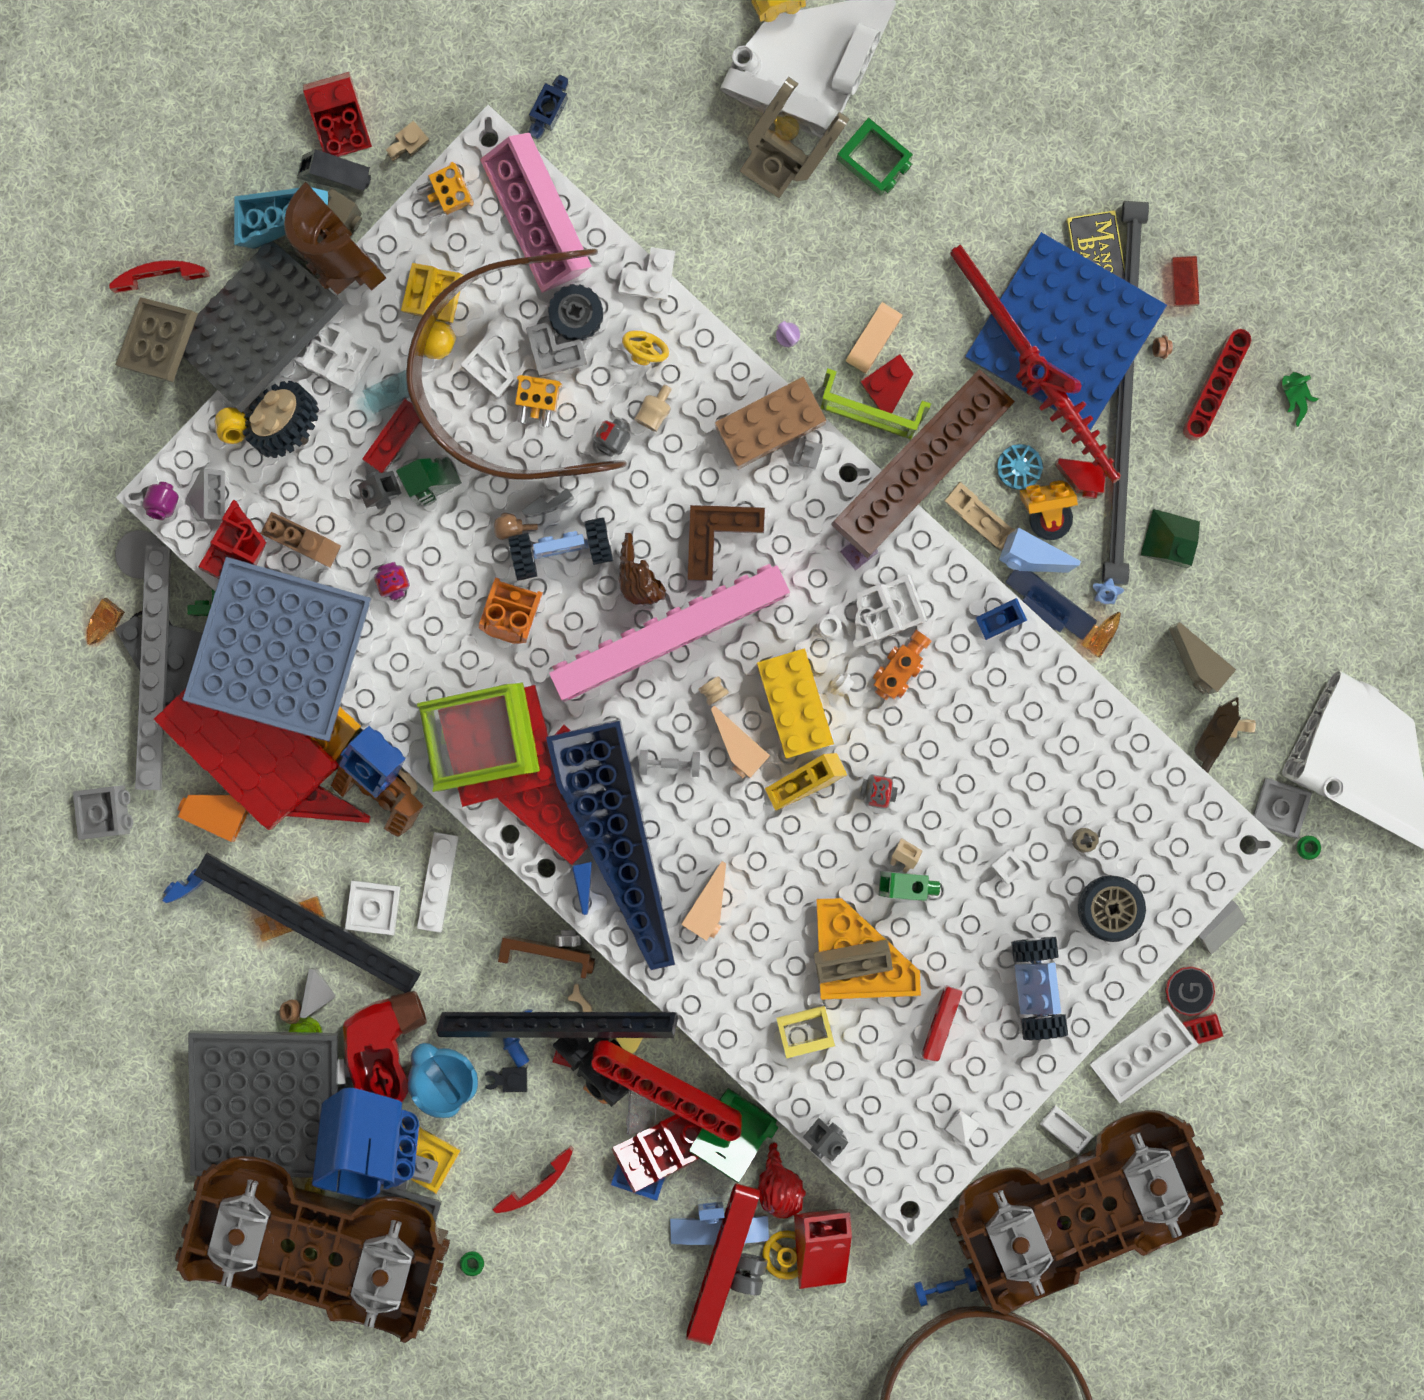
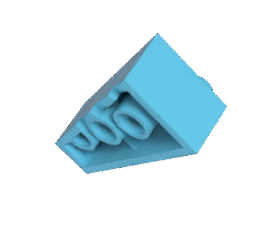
M299 188L234 196V245L255 249L286 235L284 227L286 210L290 200ZM312 188L328 205V191Z

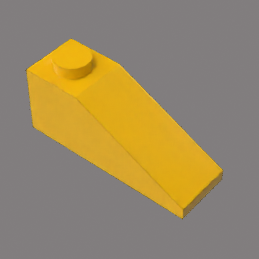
M837 753L823 754L766 787L765 790L776 811L830 786L847 776V773Z

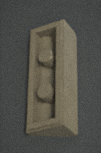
M887 940L813 954L819 984L893 970Z

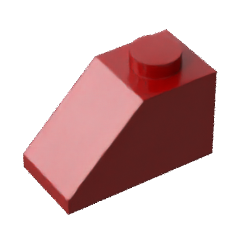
M1062 458L1056 460V468L1076 493H1082L1083 498L1097 499V495L1104 493V471L1099 465L1094 466L1092 462Z

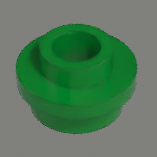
M1303 836L1297 842V853L1303 859H1315L1321 852V843L1314 836ZM1307 843L1312 845L1310 852H1306L1304 849Z
M469 1251L460 1260V1269L467 1276H476L484 1268V1259L478 1252ZM474 1259L477 1262V1266L474 1268L469 1267L468 1260Z

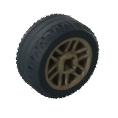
M1108 875L1094 879L1083 889L1078 900V916L1081 924L1088 933L1103 941L1119 942L1132 937L1141 928L1145 919L1146 903L1142 892L1133 882L1123 877ZM1114 904L1116 911L1110 913L1108 906Z

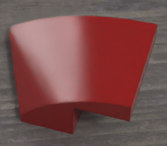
M233 500L222 518L221 525L210 542L211 546L198 567L209 575L220 579L226 557L253 565L258 564L266 541L242 511L237 501Z

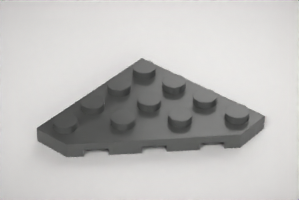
M135 616L115 628L140 671L142 618ZM173 625L168 627L165 707L187 687L203 635L201 632Z

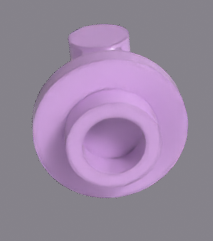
M783 321L777 326L776 339L780 345L792 347L798 343L800 330L795 324Z

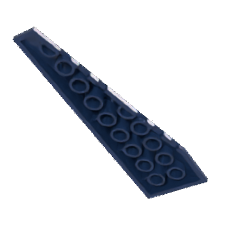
M621 719L546 737L557 787L566 801L650 970L675 965Z

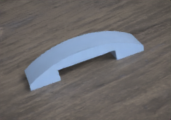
M753 1216L745 1243L767 1241L769 1239L768 1216ZM671 1218V1244L714 1245L723 1218H719L720 1222L706 1224L705 1220L700 1221V1219Z

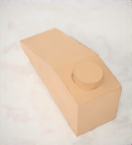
M713 706L711 709L731 762L735 765L732 769L742 778L746 775L751 778L770 755L717 707Z
M724 861L720 862L681 924L706 941L709 937L714 939L722 927L718 922L721 917L726 869Z

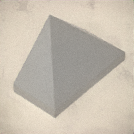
M201 469L187 497L201 519L222 521L225 514V471Z
M312 967L309 969L300 1013L301 1018L308 1017L336 996L318 968Z

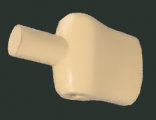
M663 385L657 397L652 395L646 396L634 420L646 428L657 432L661 423L670 413V405L665 401L672 389L667 385Z

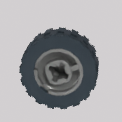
M570 284V286H564L561 290L555 292L553 299L551 298L549 302L548 313L550 323L559 336H563L566 340L570 339L573 341L578 339L584 341L587 340L586 338L595 335L594 333L600 329L601 322H603V307L599 296L591 288H586L581 284Z

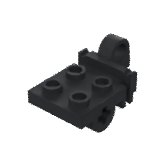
M559 1038L553 1044V1047L572 1066V1071L579 1068L577 1076H582L586 1080L587 1089L596 1099H604L612 1107L631 1091L598 1073L592 1067L595 1044L600 1041H609V1038H594L590 1042L588 1038ZM615 1039L611 1041V1043L621 1047Z

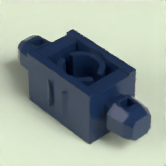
M560 74L553 81V86L547 83L544 84L529 113L530 121L534 122L531 123L529 133L536 140L542 137L545 132L544 128L550 131L553 130L568 101L567 93H565L568 87V78ZM551 98H553L555 108L550 112H546V116H544L542 108L544 104L551 103Z

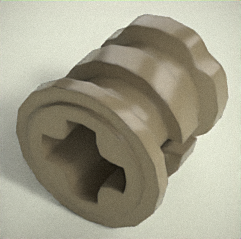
M1088 828L1076 830L1072 837L1074 848L1083 853L1093 851L1099 843L1097 834ZM1083 834L1091 837L1092 841L1088 842V847L1086 844L1080 843V840L1084 839Z

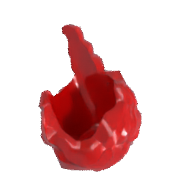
M773 1142L769 1145L766 1170L759 1175L757 1189L760 1190L759 1200L762 1208L776 1218L785 1219L802 1211L803 1198L806 1196V1191L803 1189V1181L799 1178L798 1174L782 1165L780 1153L777 1150L778 1145Z

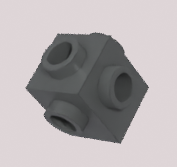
M393 471L370 473L365 476V481L357 485L366 508L376 506L377 509L385 508L391 505L390 500L402 494Z
M820 1118L815 1121L803 1136L812 1145L810 1150L820 1159L825 1156L832 1162L848 1144V1141L842 1136L844 1131L833 1122L828 1125Z

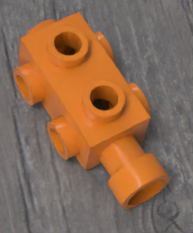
M915 630L910 637L912 640L907 647L903 644L900 648L894 646L887 656L890 660L885 669L880 666L872 677L876 680L873 684L877 688L875 693L886 701L889 697L895 699L896 696L901 698L909 687L906 684L911 675L915 678L923 668V665L920 664L923 658L919 654L924 648L927 649L932 641L918 630ZM903 657L910 659L909 666L905 667L902 665L901 660ZM889 677L895 678V686L889 687L887 685Z

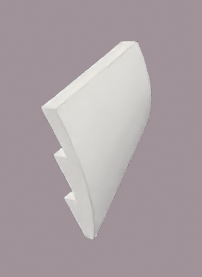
M328 322L292 361L353 393L377 350L373 346L354 338L347 330Z
M910 575L903 576L887 584H878L857 593L858 609L855 617L856 634L853 645L854 648H858L927 622Z

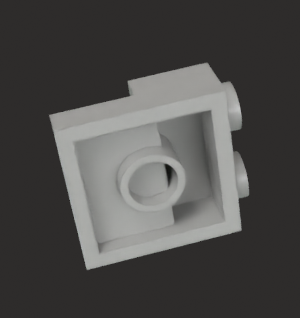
M125 785L73 791L78 840L130 834L133 819L128 814L127 804L130 803L131 798L130 793L125 790Z

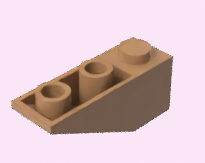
M273 512L270 513L260 533L331 568L341 548V545Z

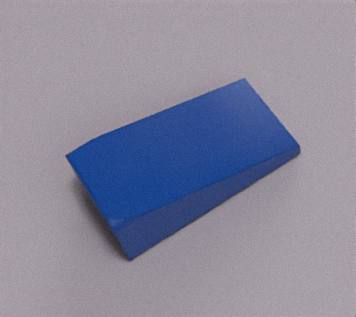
M592 862L572 867L580 906L584 915H587L589 911Z

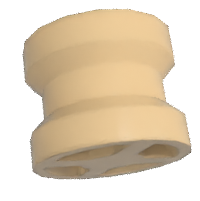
M719 676L698 689L701 694L706 696V702L709 706L729 694L727 688H723Z

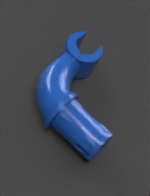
M526 1009L523 1012H532L533 1010ZM503 1038V1050H507L518 1068L530 1061L519 1043L520 1038Z

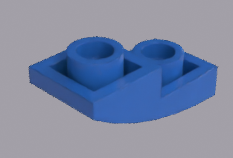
M194 869L186 879L189 882L188 884L182 880L176 883L171 882L163 892L166 896L162 901L170 903L179 900L196 890L205 881L194 875L197 870Z

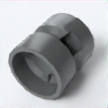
M741 1253L736 1268L737 1272L734 1274L730 1289L748 1295H761L763 1286L761 1276L765 1275L768 1260L760 1256Z

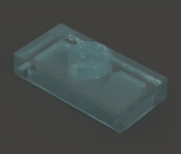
M406 370L363 390L373 414L410 397L407 389Z

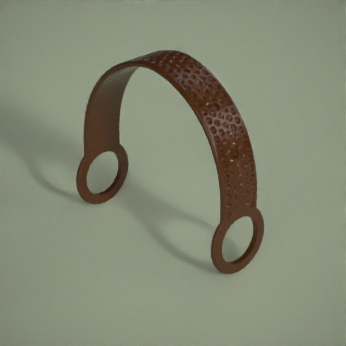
M597 249L559 252L504 260L485 265L451 283L434 299L423 314L414 332L407 358L406 382L408 393L418 418L430 436L447 453L461 463L488 475L516 480L589 474L619 469L627 465L625 460H613L545 470H521L490 463L463 448L446 432L428 403L422 383L423 355L430 331L444 307L462 289L477 279L498 270L521 265L594 256L598 254Z
M967 1306L951 1309L920 1327L904 1343L894 1358L886 1375L880 1400H890L895 1380L905 1361L917 1346L932 1333L960 1319L984 1317L1012 1322L1046 1340L1061 1354L1068 1364L1079 1386L1083 1400H1093L1079 1368L1064 1348L1047 1331L1029 1319L1013 1312L1004 1315L997 1310L994 1311L992 1307Z

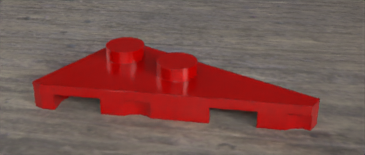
M320 785L287 815L290 817L369 823L371 818L367 813Z

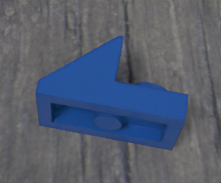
M1015 598L976 617V620L985 640L1024 623L1027 621V618L1018 599Z

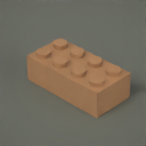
M803 376L716 421L715 428L737 470L824 426L827 420Z

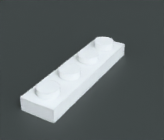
M434 832L417 929L442 932L459 836Z

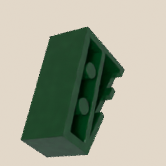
M445 457L442 460L435 458L434 462H432L431 458L417 459L396 470L409 497L418 506L421 504L423 507L437 501L436 497L462 484L449 457Z

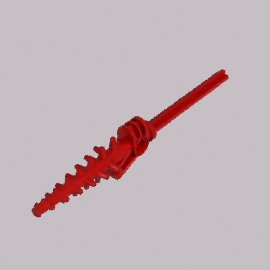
M963 246L954 247L950 255L1020 354V372L1016 375L1017 380L1023 382L1022 387L1028 389L1027 394L1029 396L1041 389L1044 391L1048 398L1041 404L1039 409L1043 411L1054 404L1057 411L1050 417V420L1053 422L1063 416L1066 423L1060 429L1061 432L1064 433L1072 428L1076 435L1072 438L1071 442L1075 444L1081 440L1085 446L1081 451L1082 454L1086 455L1090 452L1095 459L1092 464L1094 466L1099 465L1102 468L1105 478L1109 477L1112 483L1117 482L1121 474L1114 469L1112 465L1114 460L1112 458L1108 459L1105 455L1104 450L1107 446L1105 444L1100 446L1095 439L1100 434V431L1097 429L1091 433L1087 426L1093 420V417L1090 415L1082 419L1079 414L1086 406V403L1083 401L1074 406L1066 394L1078 393L1081 390V382L1047 362L1044 356L1039 355L1040 350L1038 347H1032ZM1043 366L1045 373L1042 378H1039L1038 370Z

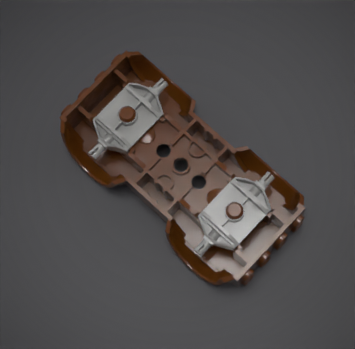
M1145 1110L1135 1112L1107 1125L1099 1133L1094 1150L1037 1174L1020 1167L1005 1168L988 1173L969 1184L960 1196L958 1207L950 1210L953 1217L949 1218V1221L957 1237L961 1236L962 1238L958 1243L966 1259H971L972 1263H969L968 1267L976 1283L980 1282L981 1284L977 1288L985 1305H991L994 1311L997 1310L1004 1315L1009 1314L1043 1297L1077 1285L1080 1279V1272L1131 1250H1135L1142 1256H1145L1180 1239L1217 1226L1220 1215H1223L1221 1207L1224 1206L1219 1192H1215L1211 1184L1214 1183L1213 1176L1210 1170L1205 1169L1202 1160H1205L1201 1148L1193 1142L1192 1138L1195 1137V1133L1190 1123H1186L1185 1120L1180 1119L1176 1115L1171 1116L1163 1111ZM1109 1196L1114 1197L1117 1202L1115 1209L1111 1211L1105 1210L1102 1205L1103 1200ZM1086 1207H1090L1094 1211V1215L1090 1220H1083L1081 1218V1211ZM1061 1216H1068L1071 1220V1225L1066 1230H1061L1057 1226V1220Z
M240 1156L229 1158L218 1165L212 1164L207 1170H203L200 1177L196 1178L193 1191H196L195 1200H191L187 1210V1214L190 1215L189 1223H185L181 1233V1238H184L183 1246L178 1248L175 1261L178 1262L176 1271H179L185 1281H205L225 1287H232L255 1296L259 1301H263L269 1294L325 1309L330 1321L351 1322L379 1329L398 1337L400 1342L403 1343L408 1342L412 1338L416 1339L419 1331L424 1332L432 1312L428 1308L431 1307L438 1286L435 1285L438 1282V1278L441 1277L444 1263L440 1261H443L445 1254H447L451 1241L447 1239L448 1230L438 1228L433 1215L426 1208L407 1199L386 1196L370 1199L360 1206L294 1187L290 1174L283 1167L269 1160L257 1157ZM284 1239H290L294 1242L295 1249L292 1252H285L281 1248V1242ZM308 1247L314 1248L318 1254L317 1258L309 1259L305 1255V1249ZM333 1252L341 1254L343 1258L342 1264L339 1266L332 1265L329 1262V1255Z

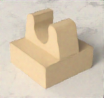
M901 838L892 854L891 865L894 866L897 861L905 864L903 872L907 873L910 869H914L918 863L922 850Z

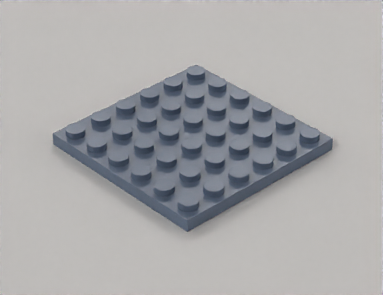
M226 557L183 701L330 742L372 599Z

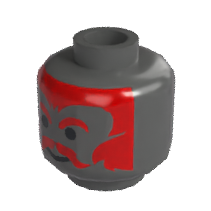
M614 419L613 422L603 421L594 436V441L597 444L595 448L610 457L620 455L630 440V434L626 431L627 425L618 419Z
M871 774L868 779H863L860 799H864L866 806L886 809L889 807L890 802L896 801L898 788L893 787V780L890 777Z

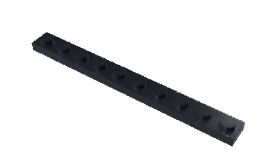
M208 852L194 873L200 879L404 993L411 992L421 975V971Z
M442 1012L436 1032L438 1037L674 1038L678 1016L676 1012Z

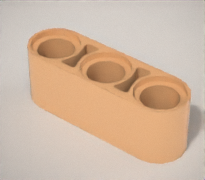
M882 302L851 350L846 362L866 374L903 315Z

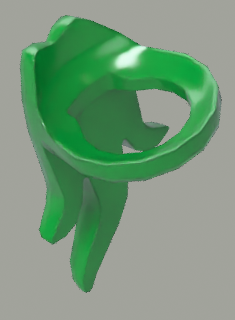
M1292 372L1290 376H1283L1282 388L1290 404L1287 413L1294 410L1295 402L1298 405L1299 415L1296 420V426L1299 427L1308 410L1306 399L1310 402H1316L1319 398L1313 397L1310 394L1306 383L1311 380L1310 375L1304 376L1300 373Z

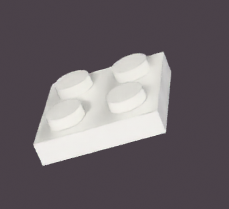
M352 880L345 929L395 935L401 886Z

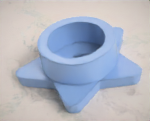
M1109 578L1104 584H1093V588L1097 592L1094 600L1096 602L1100 601L1103 604H1115L1117 595L1124 592L1123 588L1114 585L1112 578Z

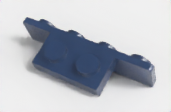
M1014 570L1006 580L1009 586L1024 596L1022 601L1053 630L1056 629L1058 632H1061L1065 627L1083 640L1097 623L1095 618L1032 571Z

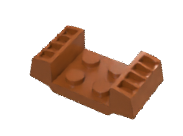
M339 767L331 784L333 789L342 797L355 784L364 795L372 797L381 808L390 811L391 815L384 829L397 837H400L414 825L424 806L411 793L410 786L398 777L376 798L341 767Z

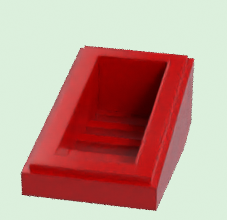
M1214 1012L1182 1022L1185 1027H1191L1194 1039L1198 1044L1224 1037L1218 1016ZM1206 1021H1210L1213 1033H1209ZM1199 1023L1204 1034V1036L1201 1037L1196 1026V1024Z

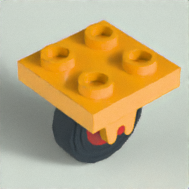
M1057 480L1051 482L1050 485L1041 487L1040 485H1030L1025 490H1020L1021 501L1029 512L1031 529L1038 537L1045 540H1056L1069 532L1073 524V513L1070 507L1078 505L1077 496L1068 482Z

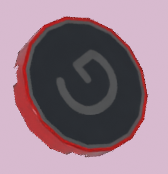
M1191 966L1182 967L1176 970L1167 980L1165 987L1166 999L1171 1007L1181 1014L1189 1016L1199 1015L1206 1011L1213 1003L1215 996L1214 983L1210 976L1202 969Z

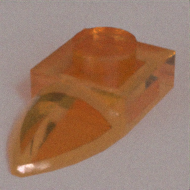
M108 598L100 601L90 618L87 627V644L89 645L100 642L110 632H113L125 613Z
M1114 613L1103 621L1100 626L1094 624L1081 645L1091 654L1100 658L1117 631L1121 613Z

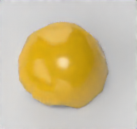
M435 321L426 342L424 356L429 359H442L451 353L456 335L450 325L444 321Z

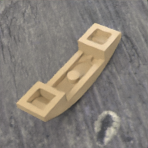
M961 482L954 487L944 500L968 525L1001 552L1007 536L1016 530L992 512Z

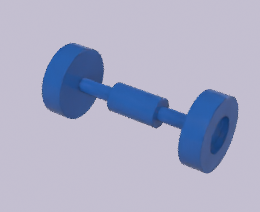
M969 1267L963 1268L965 1279L955 1282L949 1280L936 1284L935 1288L924 1290L921 1281L914 1283L920 1306L928 1305L925 1295L935 1292L939 1294L948 1292L962 1284H968L970 1293L977 1291L976 1282Z

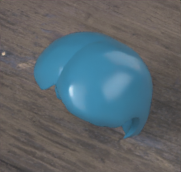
M421 1043L413 1049L411 1053L412 1067L408 1075V1091L413 1102L422 1112L436 1118L453 1117L459 1112L461 1106L469 1102L477 1092L478 1076L474 1066L463 1054L449 1048H436L429 1043Z

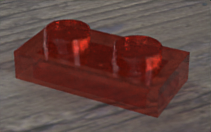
M1197 256L1172 257L1174 307L1198 306L1200 301Z

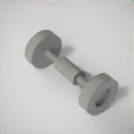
M640 750L639 774L647 775V765H661V768L678 769V766L692 767V777H699L700 752H693L692 762H685L674 758L648 760V750Z

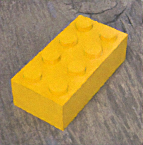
M805 648L757 662V668L785 759L833 745L832 735Z

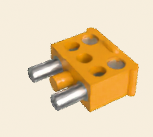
M451 162L450 166L428 175L430 181L416 187L420 195L434 189L435 192L427 195L430 203L437 200L440 201L439 204L426 209L429 217L442 211L448 215L468 205H474L461 171L454 162ZM449 189L448 193L444 194V191ZM454 200L453 204L449 205V202Z
M517 376L519 380L515 405L519 406L517 422L525 423L527 408L529 407L531 408L530 417L537 419L539 418V411L542 409L541 426L545 427L546 422V428L550 427L552 411L556 412L559 389L562 387V383L560 381L531 376ZM527 393L528 399L523 401L521 396ZM536 395H539L541 399L539 402L535 403L534 397ZM548 397H552L553 402L550 405L546 404V399Z

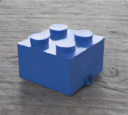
M368 726L341 753L343 758L339 766L376 798L396 779L406 758L398 748L390 745L379 731Z

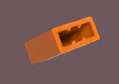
M188 795L187 798L184 797L181 800L177 809L180 811L179 818L230 842H235L249 813L231 795Z

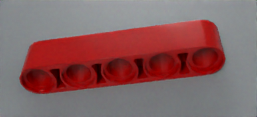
M1237 329L1227 337L1184 424L1183 433L1189 440H1198L1208 432L1250 347L1252 340L1248 331ZM1238 336L1242 338L1243 347H1237L1233 343V337ZM1223 358H1229L1233 362L1232 369H1227L1223 366ZM1212 380H1219L1222 383V390H1215L1212 387ZM1202 401H1208L1211 404V412H1205L1201 408ZM1195 422L1200 425V434H1195L1191 431V423Z

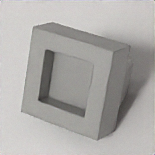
M799 438L792 462L816 469L823 445Z

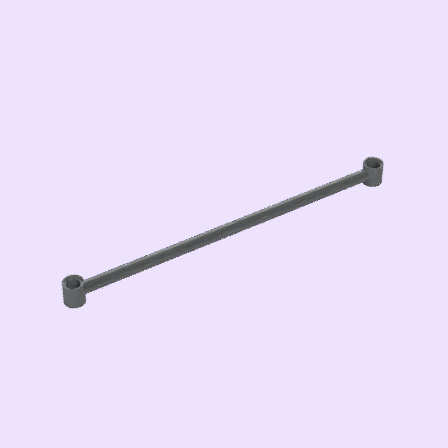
M1123 201L1121 222L1127 223L1124 280L1138 288L1142 224H1147L1149 202ZM1134 361L1118 386L1114 469L1121 476L1117 482L1113 483L1109 562H1104L1102 567L1103 584L1109 578H1112L1114 584L1128 585L1130 567L1129 563H1124Z

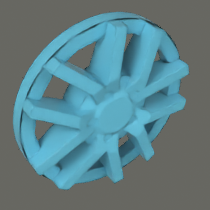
M1017 444L1008 447L1000 455L997 471L1001 481L1006 486L1016 490H1024L1027 486L1036 484L1040 479L1043 463L1039 453L1031 446ZM1017 448L1025 449L1021 456L1016 450ZM1011 450L1016 456L1014 460L1007 454ZM1028 451L1034 454L1029 460L1024 458ZM1005 457L1010 464L1001 465L1003 458ZM1035 457L1037 458L1039 466L1030 464ZM1010 468L1011 472L1003 475L1002 469ZM1030 468L1037 469L1038 474L1030 473ZM1014 475L1013 484L1005 478ZM1026 476L1034 478V480L1027 484ZM1018 477L1023 478L1022 486L1017 485Z

